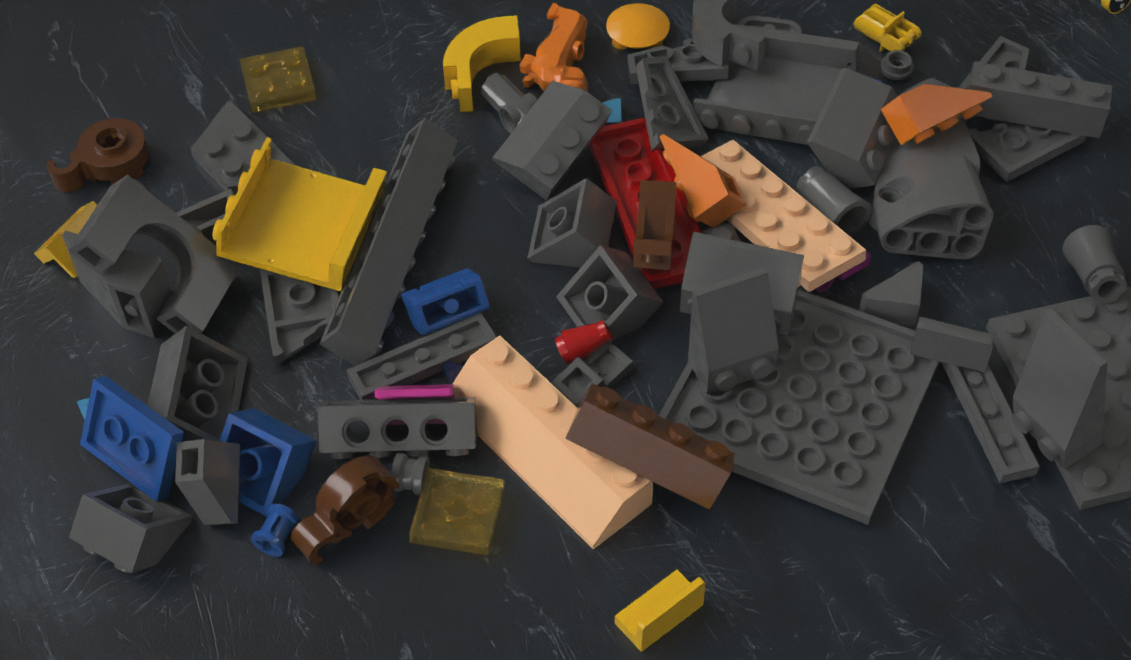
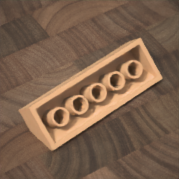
M500 335L470 355L453 384H455V398L476 397L477 435L593 550L652 505V481L565 439L578 408Z

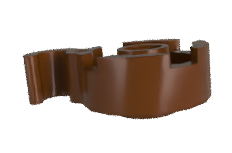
M110 118L98 121L81 134L76 149L70 154L71 164L63 169L56 168L53 160L47 161L46 165L54 187L60 192L70 193L81 188L87 180L96 183L97 179L110 181L111 185H113L127 174L131 178L136 179L142 175V167L146 164L147 159L150 160L151 156L143 130L135 122L123 118Z
M367 455L347 462L336 470L323 484L316 498V512L297 524L291 534V540L311 564L320 563L323 558L317 551L324 544L329 542L338 543L342 539L352 536V529L362 524L369 529L380 521L394 505L395 500L391 497V494L395 488H399L400 484L377 457Z

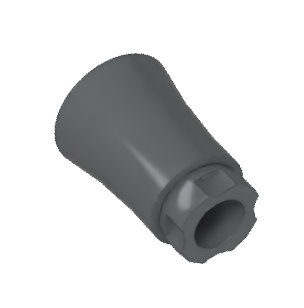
M814 166L800 177L797 189L801 192L803 198L846 234L853 237L868 223L872 214L871 204L853 193L832 173L826 172L820 166Z
M1088 225L1075 230L1066 238L1062 248L1063 255L1077 272L1086 291L1091 294L1094 300H1100L1103 304L1117 301L1120 295L1127 290V282L1125 280V273L1116 255L1110 231L1099 225Z

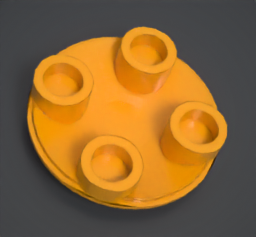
M634 3L614 10L607 19L606 29L612 38V45L617 49H652L663 45V40L667 37L670 30V22L666 14L657 7Z

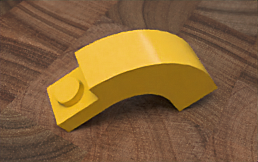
M517 15L495 17L475 23L460 32L447 47L443 59L445 90H452V99H459L460 112L473 111L471 85L473 78L480 70L496 63L521 61Z

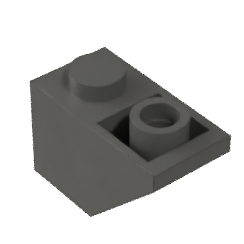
M207 439L177 442L175 483L202 523L209 526L237 524L240 444Z

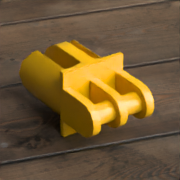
M876 3L857 17L853 23L857 31L880 44V52L885 49L889 51H904L905 47L911 46L913 40L919 39L922 35L917 25L904 18V11L899 15H895Z

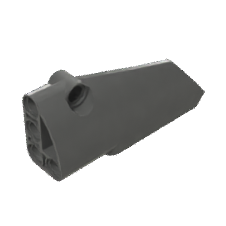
M929 78L909 88L902 94L923 84L951 86L934 78ZM963 116L958 117L960 121L958 124L943 132L940 131L939 127L933 129L935 135L919 144H916L913 139L900 145L898 139L895 138L874 187L872 214L868 221L869 225L878 231L881 244L887 252L962 260L973 258L981 252L993 220V211L979 179L980 158Z

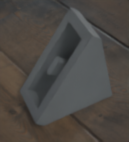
M917 261L864 292L859 311L900 326L915 328L921 301L923 264Z

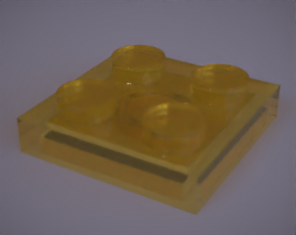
M303 46L240 59L252 113L317 99Z
M427 468L409 533L410 543L489 555L505 490L504 480Z

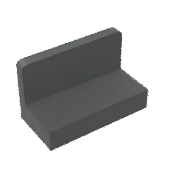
M919 316L910 354L985 372L994 344V334Z

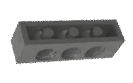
M476 397L322 401L317 406L319 453H330V458L353 457V452H368L370 456L383 458L392 456V451H407V456L420 457L430 455V450H446V455L461 456L469 454V449H476ZM435 418L441 419L446 423L448 432L443 436H434L428 431L427 422ZM395 419L404 421L409 429L408 435L405 437L392 435L388 427L389 422ZM356 420L365 422L369 427L370 435L366 438L355 437L350 430L351 422Z

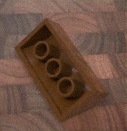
M593 383L584 394L565 438L709 510L731 474L736 454L729 451L724 444L718 441H709L693 433L684 424L670 422L658 416L651 408L645 405H636L620 397L613 389L599 387Z

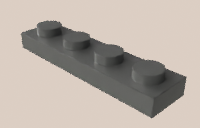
M478 313L347 369L348 379L360 400H377L378 398H375V389L377 387L411 385L467 361L470 355L494 340L496 335L482 313Z
M941 362L999 483L1037 475L1040 466L1023 433L1015 425L1012 419L1013 413L989 365L987 364L985 372Z

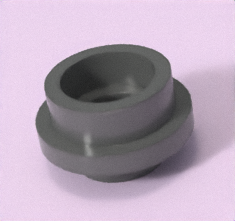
M894 50L890 51L882 59L880 69L882 74L889 79L904 80L912 75L914 64L908 53Z

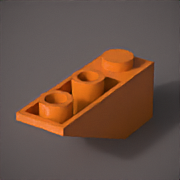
M923 84L899 95L881 108V111L900 145L913 139L916 144H919L935 135L933 129L939 127L940 131L943 132L960 122L958 117L963 116L965 120H968L982 112L981 104L993 96L990 92Z
M665 134L660 136L665 149L663 156L668 164L673 167L676 174L674 181L677 182L679 190L685 194L688 201L686 205L687 211L696 222L701 221L713 228L747 205L733 176Z

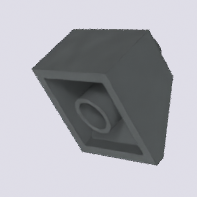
M586 178L538 206L527 259L533 263L581 268L600 245L609 247L616 200Z
M600 245L556 296L577 327L597 323L604 319L612 333L613 340L641 328L663 303L639 268L633 267L634 262L626 252Z
M127 483L83 494L69 538L83 545V549L86 552L102 556L113 562L114 567L126 573H136L137 571L155 566L191 523L193 515L165 500L156 502L132 483Z

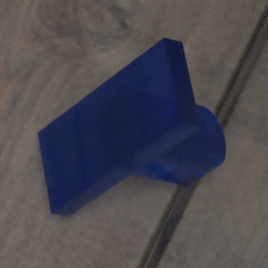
M448 361L443 364V371L448 377L449 384H453L462 370V365L458 364L455 366L452 361Z

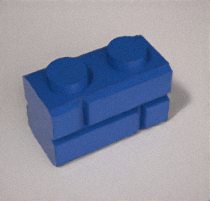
M469 268L422 285L420 290L415 288L401 294L412 327L418 330L421 335L428 334L490 309L480 276Z

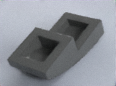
M609 341L584 361L579 357L576 358L551 384L578 408L584 394L592 383L599 387L612 388L628 375L635 366L628 356Z

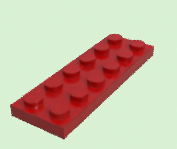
M645 117L604 126L588 146L607 194L616 200L615 214L633 258L641 180L675 182L674 178L676 177L673 167L668 164L663 156L664 150L651 151ZM678 187L676 191L670 270L639 268L653 289L683 283L693 232L701 233L697 222L688 213L686 208L688 204L687 199Z

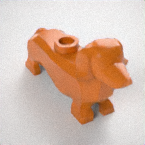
M552 3L546 14L547 19L554 20L550 35L537 48L536 57L525 54L519 65L521 73L528 74L523 79L524 88L538 84L542 90H546L550 83L555 81L588 92V81L582 70L577 67H571L575 60L580 61L583 57L588 21L577 11L560 7L557 3Z

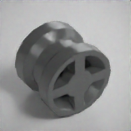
M397 453L394 458L391 474L396 478L400 486L395 488L393 492L400 493L406 489L412 490L415 495L424 496L430 476V458L420 456L418 459H411L404 453Z

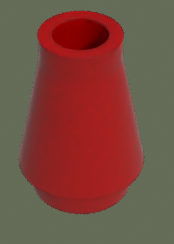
M603 319L597 323L562 330V335L555 338V343L562 359L568 365L578 357L583 361L605 343L613 340V336L606 321Z

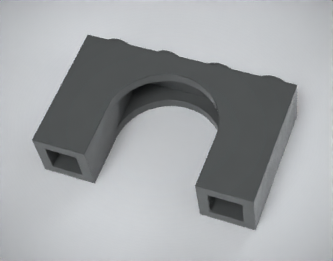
M127 174L109 187L67 251L98 274L117 261L133 234H144L157 239L165 245L173 256L177 268V281L173 292L156 319L175 334L185 326L201 333L241 266L235 261L216 256V245L204 237L198 228L188 224L175 213L171 206L161 202L140 181L131 178Z

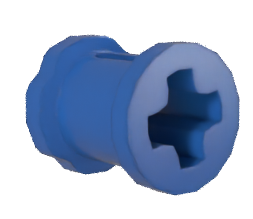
M277 503L270 504L266 511L268 517L260 531H255L251 537V542L257 549L274 557L282 556L286 549L284 545L292 529L301 522L299 515L292 509Z

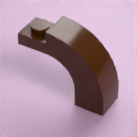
M641 180L637 232L633 247L634 268L670 270L677 182Z

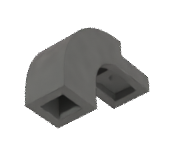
M694 0L692 40L696 49L705 58L717 65L723 66L730 60L756 71L764 65L766 37L732 24L736 20L737 0Z

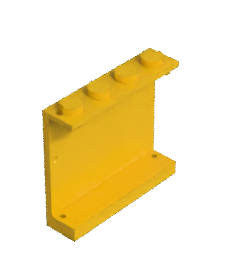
M267 137L261 149L254 150L249 171L241 174L238 192L236 195H230L223 220L218 219L214 225L212 237L213 240H216V256L341 292L386 185L387 171L373 168L366 185L358 184L271 159L272 138Z

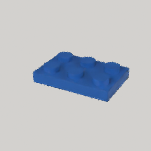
M107 376L93 379L80 445L154 501L159 502L169 498L176 468L177 442H182L184 432Z

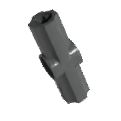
M498 73L487 77L486 82L481 86L482 96L499 112L500 119L509 133L514 131L537 101L534 95L531 93L524 95L505 75H499Z

